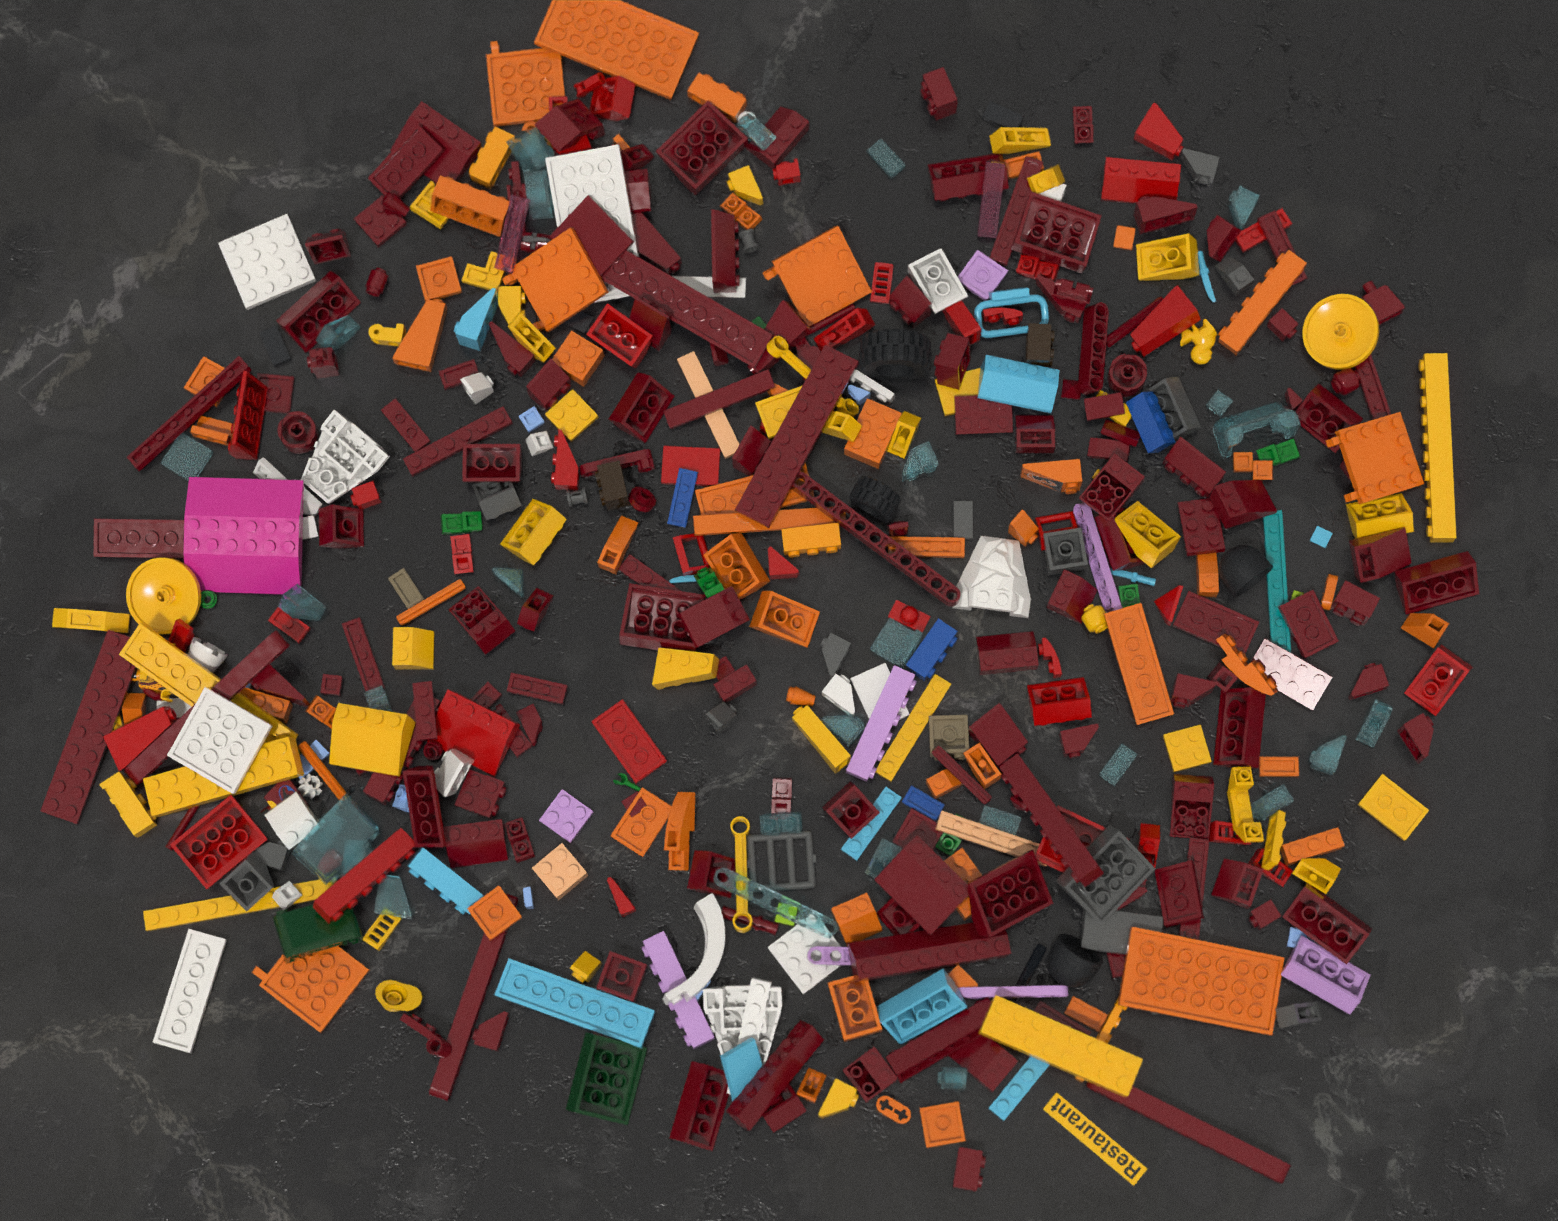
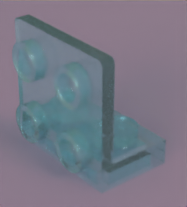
M889 618L870 647V650L903 669L921 641L923 633L917 629L914 632L894 619Z

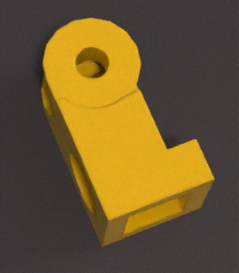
M396 323V328H387L374 324L369 328L368 332L370 338L376 344L399 347L406 335L407 329L404 324Z

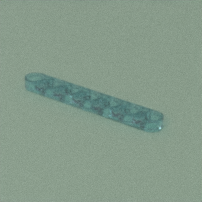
M723 867L717 869L714 874L713 880L717 886L823 937L831 938L838 931V924L834 919ZM723 872L727 874L728 880L720 882L717 875ZM742 881L745 883L746 888L740 891L736 889L735 883ZM756 889L761 890L763 898L756 899L753 896V891ZM778 898L781 901V906L778 908L773 907L770 902L771 899ZM789 907H796L799 914L791 916L788 912ZM806 916H815L816 923L813 925L808 924ZM826 923L832 924L834 932L827 933L824 930V925Z

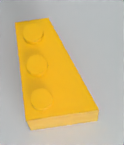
M658 648L652 685L657 690L669 686H679L684 683H694L716 678L719 658L715 654Z
M117 772L99 784L102 789L106 790L111 798V803L116 806L120 816L135 837L139 838L157 826L154 821L157 817L152 816L151 810L146 808L144 804L147 801L141 793L137 794L134 789L137 786L130 778H127L121 772Z

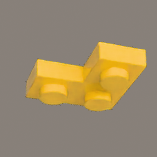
M491 251L486 268L467 263L462 283L486 290L495 288L498 293V286H501L502 278L509 262V256Z

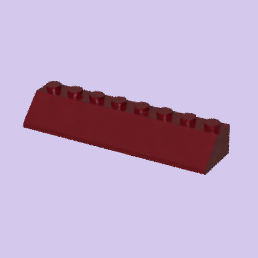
M974 922L938 928L931 935L924 930L847 943L854 982L1004 958L1011 954L1008 935L1005 930L992 937L979 936Z

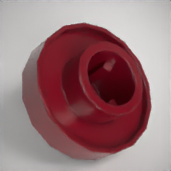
M634 487L628 495L629 502L633 508L641 512H650L656 504V498L653 493L643 487Z

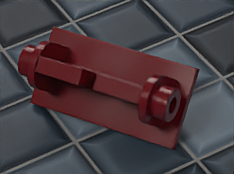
M1062 278L1060 280L1056 279L1053 291L1054 296L1060 299L1075 300L1080 304L1090 303L1093 288L1090 285L1077 282L1076 288H1072L1073 281Z

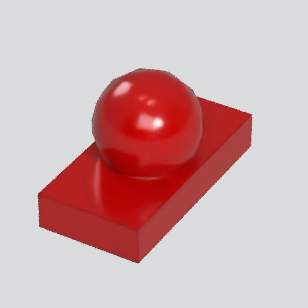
M896 600L888 618L923 634L931 616L917 610L913 606H908Z
M182 619L175 620L168 641L176 644L175 646L185 653L193 637H195L193 628Z

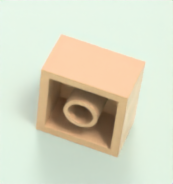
M563 843L532 867L533 871L558 901L588 876L587 872Z

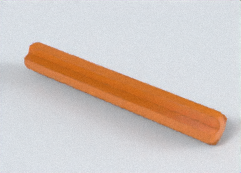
M459 579L397 615L396 618L401 626L405 625L466 588L465 584Z
M304 741L299 744L298 749L342 805L345 806L352 800L308 743Z

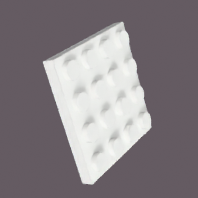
M287 214L218 243L247 310L316 281Z
M205 687L167 756L228 792L235 794L273 725Z

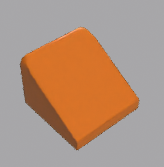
M1117 226L1113 247L1132 250L1135 228Z

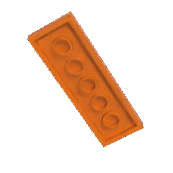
M805 463L800 472L809 476ZM753 476L695 490L701 515L738 513L735 511V508ZM796 479L794 483L801 486L805 481L803 479ZM791 487L781 508L807 502V500L796 493ZM812 490L809 494L812 497H815L814 492Z
M1138 603L1104 613L1103 615L1136 725L1173 715L1174 711L1142 604Z

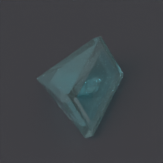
M494 567L492 569L493 574L519 597L523 598V569Z

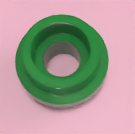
M202 591L200 606L204 609L213 608L217 603V595L213 591ZM207 597H211V601L209 603L205 602V599Z

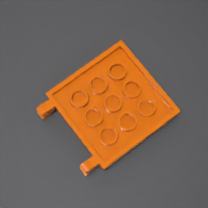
M498 41L490 42L492 54H487L486 58L494 127L539 121L549 112V97L565 96L561 55L545 48L500 53ZM563 103L553 104V107Z
M838 225L772 260L773 267L762 272L767 280L772 279L778 274L796 311L808 326L819 322L872 292Z
M574 228L567 229L511 267L514 273L502 278L504 284H509V286L519 281L540 321L533 323L540 332L543 329L546 332L552 331L609 293Z
M1401 412L1335 431L1336 437L1326 440L1328 448L1336 445L1340 446L1354 492L1344 495L1346 502L1357 499L1358 504H1363L1424 484Z
M336 946L305 955L303 958L299 955V958L288 964L285 963L284 956L282 955L268 974L257 966L252 973L262 980L259 984L260 987L322 1033L370 970L342 948Z

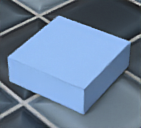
M535 406L518 416L528 433L545 423Z
M524 887L525 907L527 909H534L532 888Z

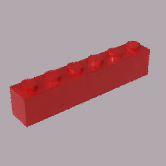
M402 828L397 830L315 899L313 908L328 924L333 920L335 922L339 920L344 914L343 911L347 908H353L362 895L365 897L373 890L372 887L376 883L381 884L387 878L386 875L389 872H395L402 865V861L405 859L409 860L415 855L416 847L414 840Z

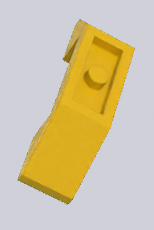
M54 608L52 627L98 631L111 630L118 633H129L130 614Z
M1232 767L1227 796L1233 830L1244 843L1263 842L1261 822H1253L1248 790L1254 786L1251 767Z

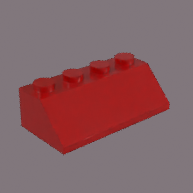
M1106 157L1101 200L1136 203L1145 196L1177 200L1181 164Z

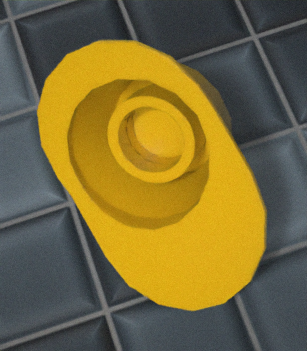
M393 980L381 982L375 991L376 999L384 1009L390 1012L413 1010L422 1001L421 991L417 987Z

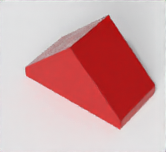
M771 546L768 548L770 579L797 578L799 576V570Z

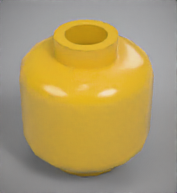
M1093 604L1087 606L1081 619L1088 631L1098 634L1107 629L1103 615L1106 613L1101 605L1094 606Z

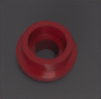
M430 741L424 746V756L429 760H437L442 756V747L437 742Z

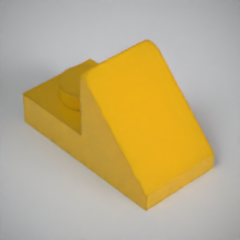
M1059 164L1027 178L1032 192L1037 194L1060 186L1065 182Z

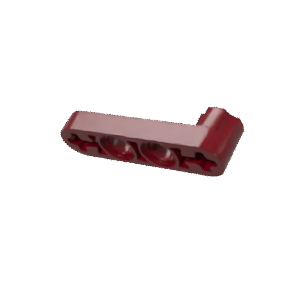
M650 449L639 450L579 466L581 477L594 476L595 472H598L597 465L620 461L621 469L637 465L639 473L655 469Z

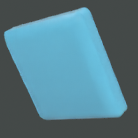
M1317 526L1310 541L1326 548L1332 532Z

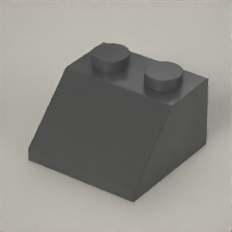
M477 482L472 485L486 521L495 519L503 513L514 511L522 506L512 482Z
M1081 528L1043 533L1048 575L1062 574L1064 569L1069 572L1087 569L1088 562Z
M254 852L250 853L219 883L246 911L274 887L267 866Z

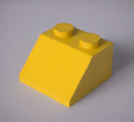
M393 627L392 665L395 670L434 669L435 632L414 627Z
M835 1079L818 1113V1117L823 1119L846 1111L850 1106L854 1107L859 1098V1095L856 1094L857 1089Z

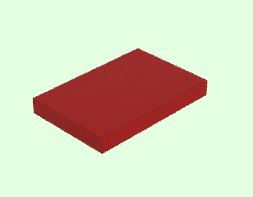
M663 446L661 484L676 485L679 468L698 472L695 486L717 485L719 481L720 448Z

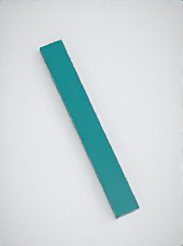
M1277 510V513L1263 517L1265 557L1273 565L1272 570L1266 575L1270 641L1291 652L1290 631L1278 606L1288 602L1283 514L1282 510Z

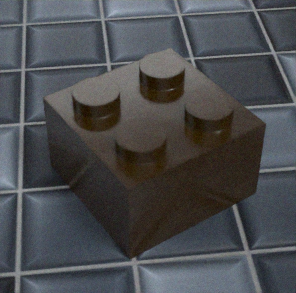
M1028 323L1025 363L1048 368L1049 365L1052 366L1054 349H1051V347H1053L1055 331L1051 330V324Z
M620 461L597 465L598 472H595L598 488H602V490H599L602 506L606 505L608 511L630 506Z

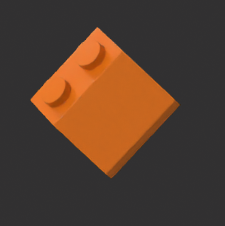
M867 893L831 908V912L846 945L847 943L862 941L883 931Z

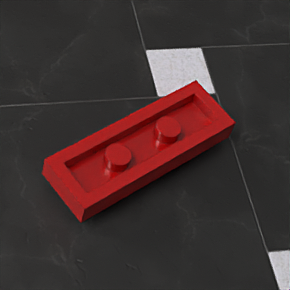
M1283 208L1276 211L1284 230L1290 227L1292 222ZM1258 222L1242 230L1235 239L1243 253L1267 240Z

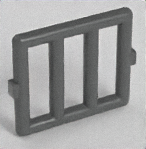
M811 831L747 836V868H749L751 892L811 889L816 887L815 863L817 862L816 855H814ZM793 839H805L808 881L796 882ZM786 840L789 880L786 883H777L774 841ZM766 841L769 884L758 885L755 842Z

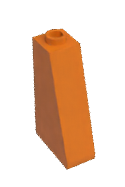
M427 299L393 355V361L396 365L432 371L448 310L444 301L440 299Z

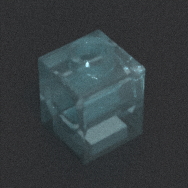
M383 686L364 692L369 708L392 711Z

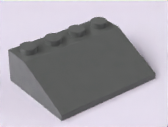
M1109 825L1087 848L1104 872L1103 875L1084 887L1081 882L1076 883L1070 875L1073 871L1069 867L1056 880L1067 894L1100 925L1155 870L1133 844L1112 825Z

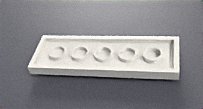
M188 929L153 1043L192 1053L225 949L226 939Z

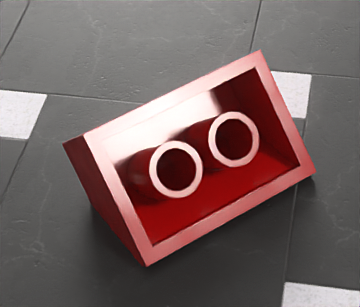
M608 303L586 334L634 368H637L646 355L653 339L652 334Z
M1084 677L1027 685L1034 726L1092 718L1091 701Z

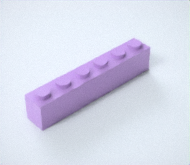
M895 665L893 666L846 769V773L865 782L869 778L873 779L877 770L874 767L877 760L881 761L885 752L882 748L885 743L889 744L893 735L890 730L893 725L897 726L901 716L898 715L900 708L905 709L909 700L906 695L909 690L913 691L917 681L914 680L915 674Z
M664 931L643 941L645 946L641 948L645 957L650 956L653 962L650 967L654 976L658 974L661 979L658 984L662 993L671 991L687 980ZM683 997L677 1004H669L671 1011L675 1010L678 1015L675 1020L679 1028H684L686 1035L683 1037L688 1047L692 1045L693 1049H696L715 1039L695 997L689 1002H686Z

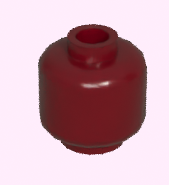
M1351 368L1342 369L1333 375L1331 386L1337 394L1348 395L1359 388L1361 377L1356 370L1353 371Z

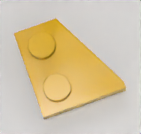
M430 181L411 204L410 210L441 229L449 218L430 211L432 193L435 188L434 182Z

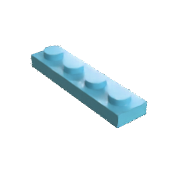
M885 787L873 804L880 813L852 839L849 837L841 851L857 861L902 797L888 787Z
M1030 1057L988 1109L1004 1121L1047 1069L1049 1064Z

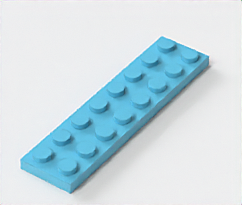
M509 958L494 994L496 997L626 1042L641 1049L655 1014V1010Z

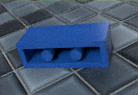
M1153 391L1142 392L1126 402L1148 453L1160 452L1175 443L1173 432L1166 422L1165 414L1162 412L1158 398Z
M938 618L907 662L905 669L915 674L924 682L927 677L931 679L937 670L934 668L938 662L942 663L947 656L945 652L949 646L952 648L957 642V630Z

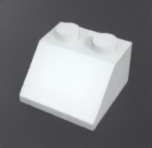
M455 748L444 753L441 759L443 761L441 767L434 771L437 790L445 797L457 793L474 762V759Z
M294 792L265 814L273 830L288 850L320 828V821L297 792Z

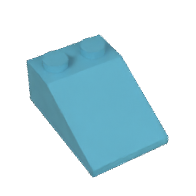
M492 288L461 317L460 322H456L454 332H456L455 334L460 345L481 351L490 328L489 323L493 320L498 307V293L495 288Z

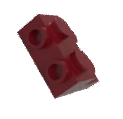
M469 769L455 806L491 820L492 816H496L500 806L497 804L500 798H504L506 794V784L501 780Z

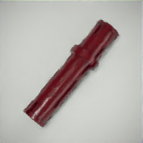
M723 905L721 910L723 918L733 921V917L737 913L735 909ZM751 915L752 928H755V931L761 930L776 935L779 923L763 919V916L760 915L758 917ZM740 916L735 922L748 926L750 921L746 916Z

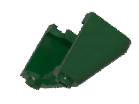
M313 905L289 912L287 909L276 912L273 921L285 963L294 962L296 958H299V955L303 958L305 955L339 945L345 946L348 941L352 945L361 943L363 936L354 909L347 908L343 911L344 914L336 922L333 920L329 924L313 908Z

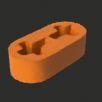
M1328 574L1320 603L1322 608L1328 611L1331 608L1338 581V576Z
M881 1096L876 1102V1108L881 1114L899 1124H905L911 1118V1112L906 1106L888 1096ZM888 1100V1105L893 1107V1110L891 1111L888 1108L882 1110V1105L879 1104L880 1101ZM896 1109L899 1112L905 1110V1115L908 1116L907 1119L899 1120V1115L894 1113V1110Z

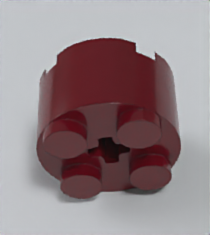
M1134 354L1117 356L1112 361L1108 372L1107 380L1110 388L1115 393L1121 392L1122 397L1137 394L1143 388L1146 381V364L1139 356Z
M300 411L290 412L278 424V436L287 450L296 454H303L314 450V444L319 439V431L313 419L306 413Z

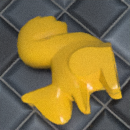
M1205 318L1201 328L1192 325V331L1186 329L1181 332L1180 346L1182 347L1193 342L1196 346L1191 350V359L1197 364H1206L1212 358V351L1210 349L1215 344L1217 332Z

